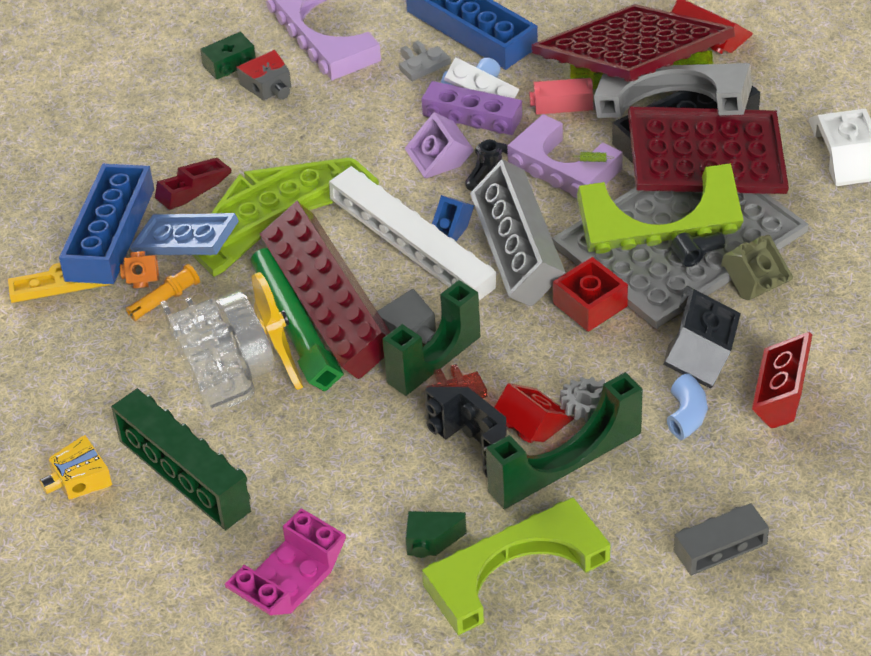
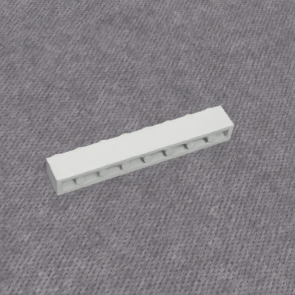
M351 166L329 181L330 199L446 286L450 287L460 280L479 293V301L496 288V271L490 265L483 263L472 252L465 250L457 244L453 238L446 236L435 225L424 220L416 211H412L398 198L391 196L383 187L376 185L368 179L364 173L357 171Z

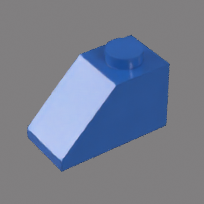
M441 195L432 224L446 236L457 241L467 229L475 205Z

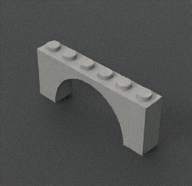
M750 63L671 65L660 67L654 73L641 75L635 81H624V78L617 76L609 77L606 73H603L594 95L597 118L622 117L625 110L635 102L647 96L667 91L702 93L715 100L718 105L719 115H744L752 88Z

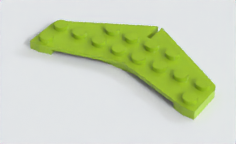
M353 158L244 171L245 178L241 174L238 175L211 213H235L239 221L232 230V233L217 255L192 256L215 277L226 271L262 238L260 233L296 201L300 202L308 210L335 203L330 199L329 181L352 166L357 171L364 173L376 185H379V180Z

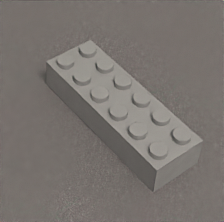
M501 159L470 194L508 296L528 306H533L553 286V281L565 274V270L525 171Z

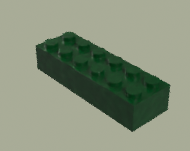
M136 388L111 406L119 441L225 531L251 512L249 501L251 497L248 493L246 484L248 480L245 473L240 468L235 469L229 464L223 454H217L203 438L199 439L186 424H180L174 419V416L168 409L163 410L157 405L151 395H145Z

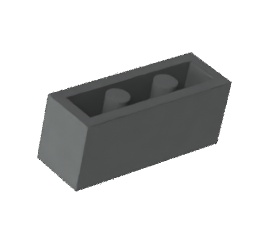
M749 503L742 507H735L730 512L720 516L708 518L703 523L680 530L674 534V552L690 576L767 545L769 526L753 504Z

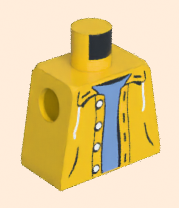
M86 435L81 436L50 456L48 461L52 474L39 480L46 494L61 488L69 500L112 485L108 467Z

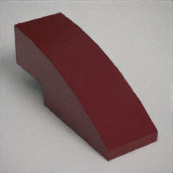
M217 157L178 167L177 176L157 181L155 199L168 210L183 206L221 183L231 174L232 169Z

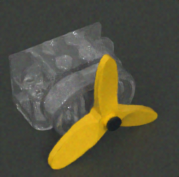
M261 272L251 276L255 299L254 309L242 290H236L216 299L211 298L194 305L191 297L185 298L187 308L174 314L171 313L166 301L160 302L175 347L208 415L250 399L255 392L252 379L275 369L276 362L268 338L280 355L294 387L297 390L303 388V383L291 355L283 328L286 325H290L288 317L284 310L279 312L270 287Z

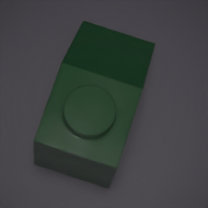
M408 511L405 538L407 555H414L418 558L437 556L466 535V512Z

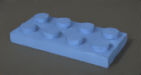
M235 213L155 214L149 219L130 246L132 252L145 251L146 255H217L239 220Z

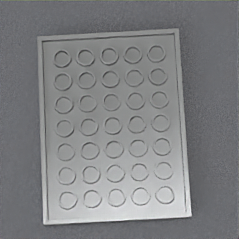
M635 187L613 202L622 212L637 221L660 225L673 223L690 214L701 201L703 192L636 191ZM738 193L744 219L740 230L733 234L724 235L725 247L706 252L703 259L693 267H686L671 248L672 240L662 241L655 246H647L646 244L636 245L635 248L629 250L614 248L603 254H597L595 251L588 252L582 220L552 237L555 248L577 266L594 257L628 284V307L657 329L685 311L679 305L686 286L708 296L732 281L726 268L721 266L724 254L731 252L745 242L750 243L758 237L770 235L777 249L780 250L808 232L809 224L768 194Z

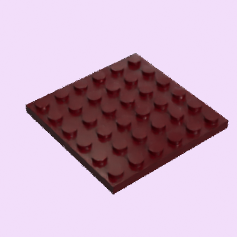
M633 4L534 43L531 46L532 54L542 56L543 59L558 60L559 63L573 64L576 68L584 67L590 69L591 72L606 73L609 77L617 76L624 78V81H635L639 76L654 73L660 67L671 66L677 60L690 58L691 54L707 51L708 47L723 44L725 40L735 35L734 27Z

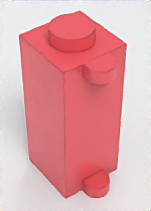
M591 78L533 82L534 92H529L530 106H535L536 115L593 110V84Z

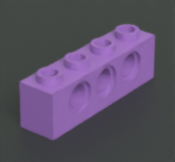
M432 81L421 98L423 116L430 117L435 112L454 121L455 124L495 131L499 134L513 135L522 119V100Z

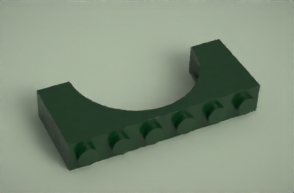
M626 372L604 383L599 403L590 419L571 439L552 451L539 455H527L525 450L511 435L486 447L488 492L505 510L641 434L643 388Z

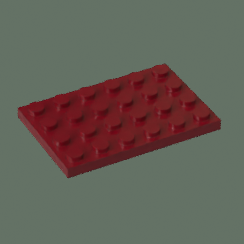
M629 106L628 118L636 191L703 192L702 175L705 167L731 163L737 193H788L789 184L776 110H745L744 115H719L718 109Z

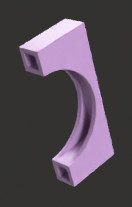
M327 0L266 1L269 12L275 13L280 25L287 27L289 35L297 39L299 47L308 52L310 60L312 62L316 61L323 75L327 74L331 80L381 61L380 44L369 32L354 36L336 37L315 32L304 24L303 20L314 7Z

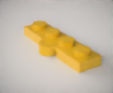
M60 263L53 264L47 272L8 278L11 303L113 285L65 282Z

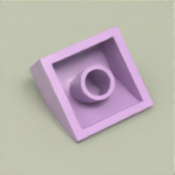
M433 112L404 148L424 178L461 167L474 151L454 121Z

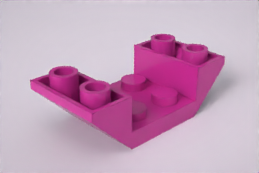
M302 508L282 526L285 541L255 571L243 565L225 583L227 589L270 616L291 614L332 572L346 540V534Z

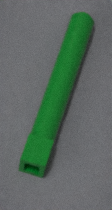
M268 248L257 250L251 257V264L256 273L261 272L265 277L279 312L284 310L288 317L290 325H286L284 328L300 357L297 362L307 382L322 391L329 390L344 375L334 354L326 350L296 292Z

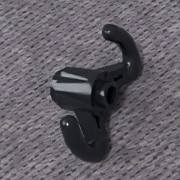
M488 139L475 147L477 155L476 167L465 181V186L468 190L473 191L500 162L502 153L508 155L507 144Z

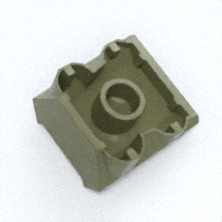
M770 235L760 236L750 243L745 242L723 255L721 266L726 268L740 293L739 297L742 299L751 300L793 279L792 273Z

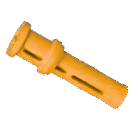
M190 264L184 265L182 271L174 276L169 275L166 277L164 284L132 305L127 306V314H132L133 316L130 318L137 321L140 317L172 296H181L183 294L182 291L193 284L197 285L200 283L197 272Z

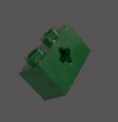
M241 31L200 49L204 68L216 80L229 76L237 71L238 66L256 58L254 45Z

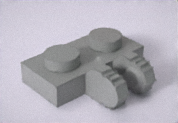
M419 40L413 42L412 45L418 55L414 56L412 50L407 46L402 47L400 50L401 56L405 61L399 63V70L411 81L451 64V57L439 46L426 51L424 44Z

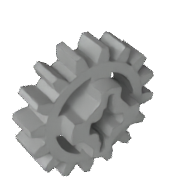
M580 377L579 382L573 379L570 380V385L564 384L563 390L560 391V408L566 409L565 414L567 416L574 414V420L584 418L585 422H587L599 403L605 380L602 379L597 382L594 377L590 379Z

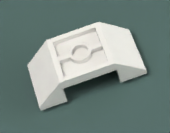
M866 108L810 117L809 123L815 137L823 136L829 150V172L835 186L871 182V119Z

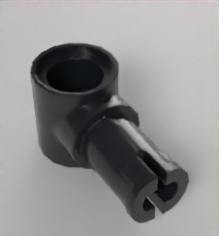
M721 232L705 237H692L689 233H681L673 239L671 248L686 267H693L703 259L706 252L724 248L725 237Z

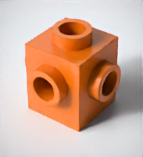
M145 251L130 252V258H124V264H120L121 278L126 279V284L133 283V288L149 287L148 282L160 281L157 255L146 256ZM138 265H141L143 268L141 274L136 272Z

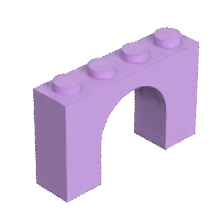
M544 114L507 145L509 163L530 173L534 178H540L550 183L554 188H560L570 193L574 198H577L579 186L605 182L606 185L622 170L623 152L603 142L593 152H605L607 156H612L607 157L612 158L607 159V162L577 161L563 163L548 157L547 154L563 141V123Z

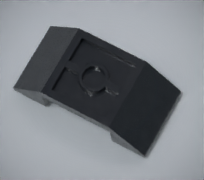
M686 286L679 305L680 308L685 310L680 329L668 345L663 365L682 375L691 374L698 383L711 389L731 353L741 313Z
M469 387L426 388L425 407L428 429L435 435L439 434L445 440L462 429L467 437H473L480 442L483 458L482 470L487 477L486 447L507 437L506 417Z

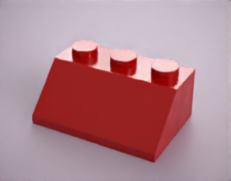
M677 0L671 13L734 27V37L725 40L723 44L710 47V49L720 54H723L724 50L729 53L734 52L753 35L751 31L687 0Z
M810 331L764 348L752 410L769 428L774 429L795 420L812 341Z

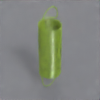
M581 152L579 156L581 162H607V159H612L607 158L612 156H607L605 152Z

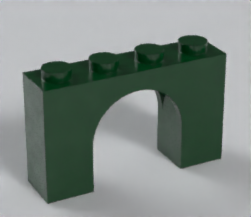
M460 280L440 294L441 321L436 333L425 346L422 347V337L403 324L383 338L387 383L405 396L409 395L481 337L479 293Z

